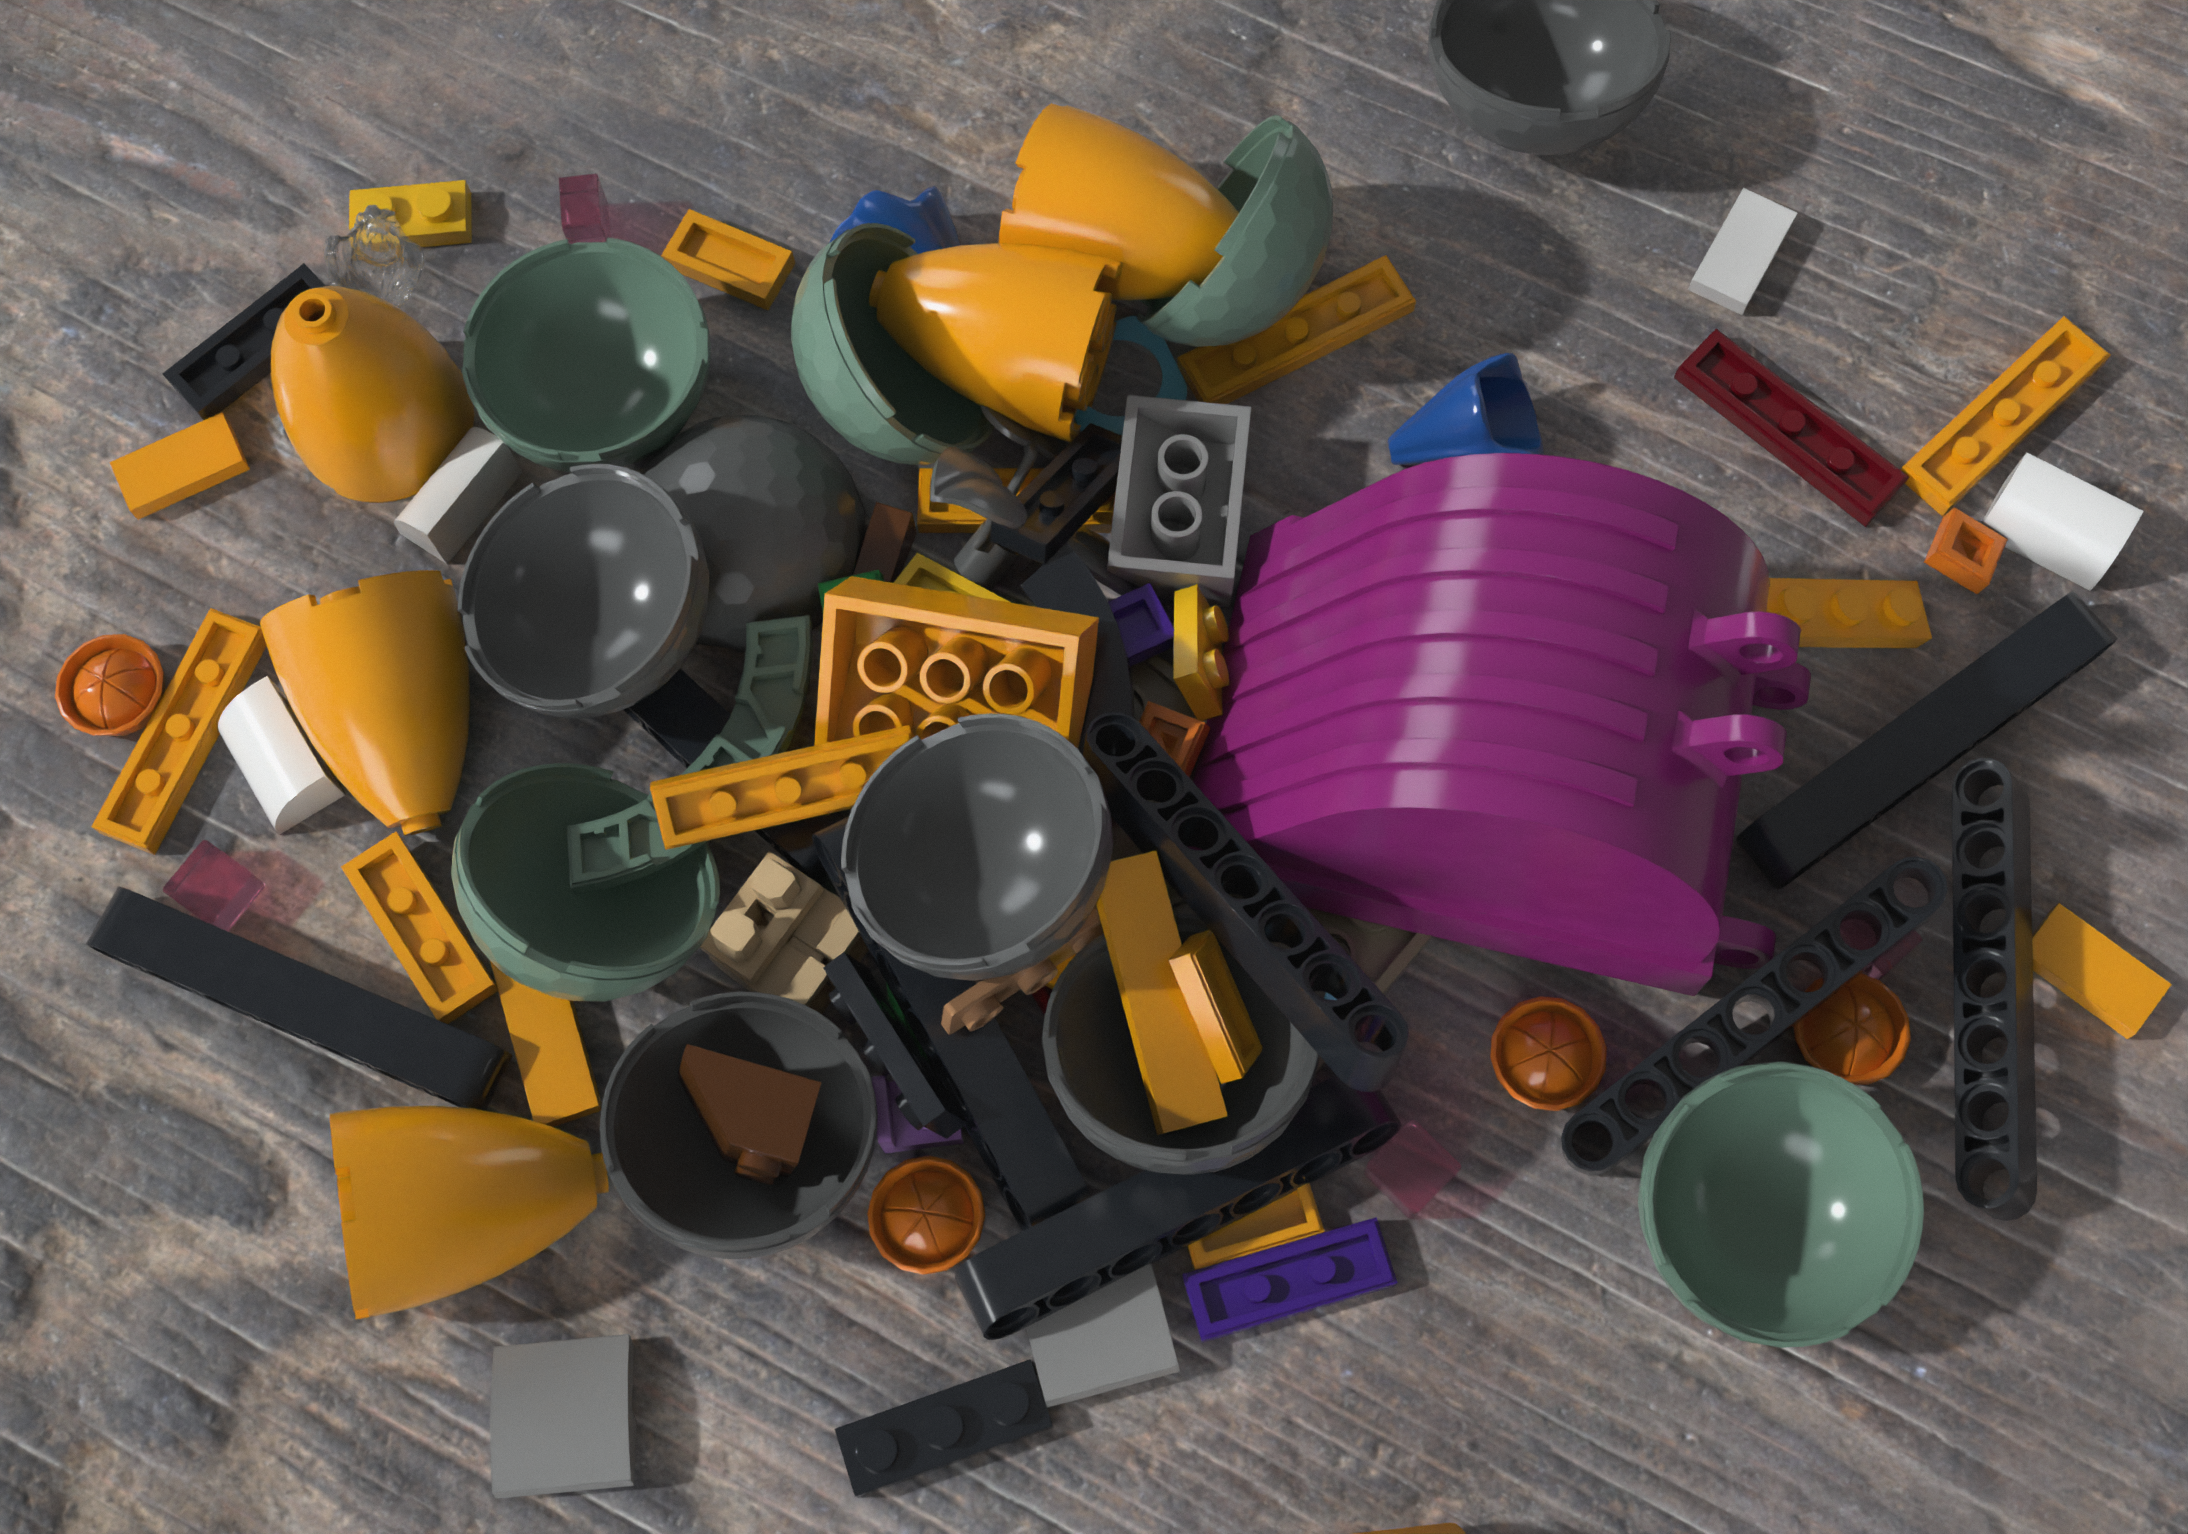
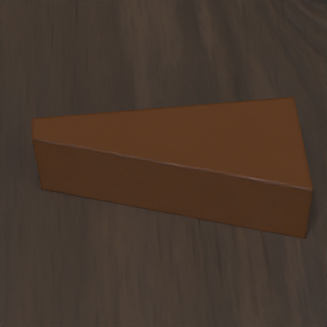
M876 502L853 575L879 570L883 574L885 582L894 583L902 572L917 535L911 512Z

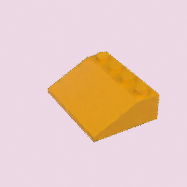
M851 576L826 592L824 597L814 746L910 725L912 737L918 735L922 740L948 727L959 724L958 718L988 713L1016 715L1035 720L1052 728L1078 748L1093 680L1099 617Z

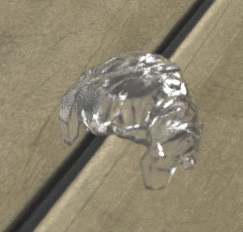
M368 205L364 212H359L355 218L354 227L349 230L347 235L327 237L323 248L330 286L364 291L398 308H401L411 298L421 278L425 264L422 247L406 236L395 218V211L389 209L381 210L377 205Z

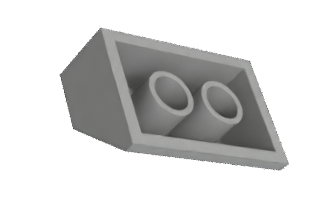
M1127 395L1107 571L1139 587L1150 583L1157 596L1174 602V591L1198 584L1210 606L1230 607L1235 576L1251 407Z

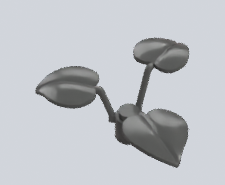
M980 405L987 420L1009 439L1024 446L1023 460L1008 487L1002 485V481L995 470L978 457L958 447L946 448L935 462L932 471L930 500L931 502L958 505L987 518L954 558V564L964 578L991 591L1012 566L1019 572H1023L1030 562L1033 561V559L992 542L991 521L1012 529L1022 528L1027 520V511L1022 502L1016 497L1018 491L1033 466L1038 453L1053 461L1066 448V444L1063 440L1026 428L993 409ZM1081 527L1063 545L1065 546L1068 543L1088 567L1094 579L1122 596L1140 588L1107 571L1110 541L1098 533Z

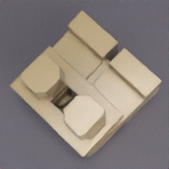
M768 851L711 927L705 941L700 946L705 953L710 955L709 959L717 967L751 992L767 993L789 998L810 1007L820 1014H823L831 1003L829 993L835 989L823 967L843 952L861 962L869 951L841 898L823 888L819 883L770 851Z

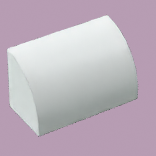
M472 427L395 519L394 525L401 535L448 565L522 474V471L504 442L496 435L484 429Z
M2026 452L2002 484L1982 524L2008 539L2005 548L2091 591L2123 548L2144 511Z
M268 676L246 688L228 704L218 722L219 733L278 835L345 796L332 771L312 745L293 712L287 696Z

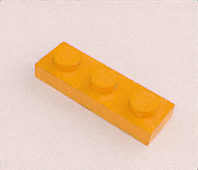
M1769 578L1770 587L1766 612L1788 617L1798 624L1801 628L1799 647L1918 648L1932 639L1918 581Z
M396 831L341 866L436 1020L449 1024L498 991L495 981L407 843Z

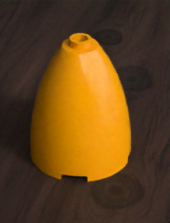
M1051 103L1042 110L1034 121L1015 162L1017 167L1023 168L1015 186L1012 202L1013 210L1005 209L1002 211L999 243L1032 244L1070 249L1123 262L1121 276L1118 275L1114 279L1103 275L1098 283L1097 290L1111 293L1112 300L1161 299L1176 296L1189 280L1200 286L1223 257L1215 251V247L1230 228L1239 212L1204 176L1172 152L1150 139L1105 117L1069 105L1059 106Z
M1007 243L960 245L913 255L894 261L887 272L879 270L872 283L869 305L877 308L878 322L896 343L926 371L955 392L979 406L983 405L993 409L1026 428L1071 443L1079 435L1081 425L1074 423L1077 410L1086 411L1088 406L1092 407L1117 325V322H1114L1116 305L1111 304L1112 294L1097 290L1096 288L1103 275L1114 279L1118 275L1121 276L1123 262L1076 250L1042 245Z
M340 286L312 288L298 294L281 314L271 347V382L276 407L287 436L308 470L321 482L333 488L338 495L356 501L383 503L416 495L474 424V405L467 393L463 375L448 352L422 324L400 308L372 294Z
M437 570L406 571L358 580L359 586L338 590L323 596L319 600V605L315 595L308 594L285 603L267 613L260 620V626L278 679L293 712L312 745L336 778L364 808L388 828L401 827L404 836L416 835L441 827L442 824L439 816L451 811L462 777L468 743L470 715L469 663L464 648L466 641L461 614L457 611L458 601L451 578L443 580L441 571Z
M388 1106L330 1113L331 1140L335 1174L337 1175L341 1226L355 1319L374 1317L414 1308L458 1294L493 1279L536 1256L568 1234L597 1208V1194L609 1192L607 1168L604 1163L603 1154H591L588 1141L553 1126L518 1116L472 1108L445 1106Z

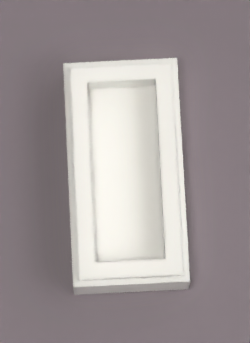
M1743 188L1696 271L1688 290L1743 315L1790 230L1797 212Z

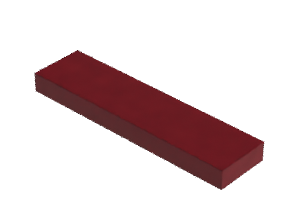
M1715 329L1677 368L1674 379L1864 527L1868 526L1909 479V476L1718 329Z

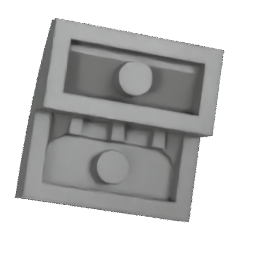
M1151 1263L1026 1327L1047 1408L1180 1372Z
M630 1334L494 1347L490 1407V1453L492 1493L496 1499L634 1486L637 1420L632 1411L635 1346Z

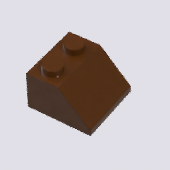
M686 1044L678 1079L722 1159L737 1164L734 1174L751 1181L773 1185L775 1177L788 1178L799 1162L822 1082Z

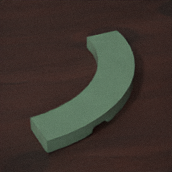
M809 615L746 623L747 646L744 669L735 697L736 704L720 735L716 734L703 753L681 775L786 752L801 718L810 683L813 640L812 622ZM648 799L619 813L601 819L567 826L570 888L577 895L612 888L643 878L675 863L704 845L707 841L665 850L653 800L648 801Z

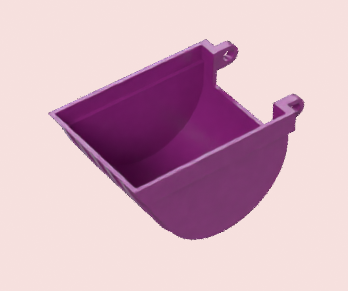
M1491 453L1449 457L1401 470L1305 518L1290 515L1250 535L1229 624V638L1225 642L1222 654L1228 669L1229 685L1222 687V715L1207 719L1206 724L1211 729L1199 754L1193 782L1307 908L1695 996L1712 978L1714 963L1742 969H1759L1774 957L1776 934L1773 930L1754 922L1724 916L1723 908L1743 774L1776 769L1783 764L1787 731L1782 725L1773 720L1751 715L1752 706L1777 710H1790L1802 707L1808 701L1811 673L1806 667L1796 663L1801 628L1788 617L1766 612L1770 579L1768 567L1761 552L1752 539L1737 524L1706 502L1659 480L1622 468L1580 459L1521 453ZM1187 846L1193 850H1202L1194 846Z

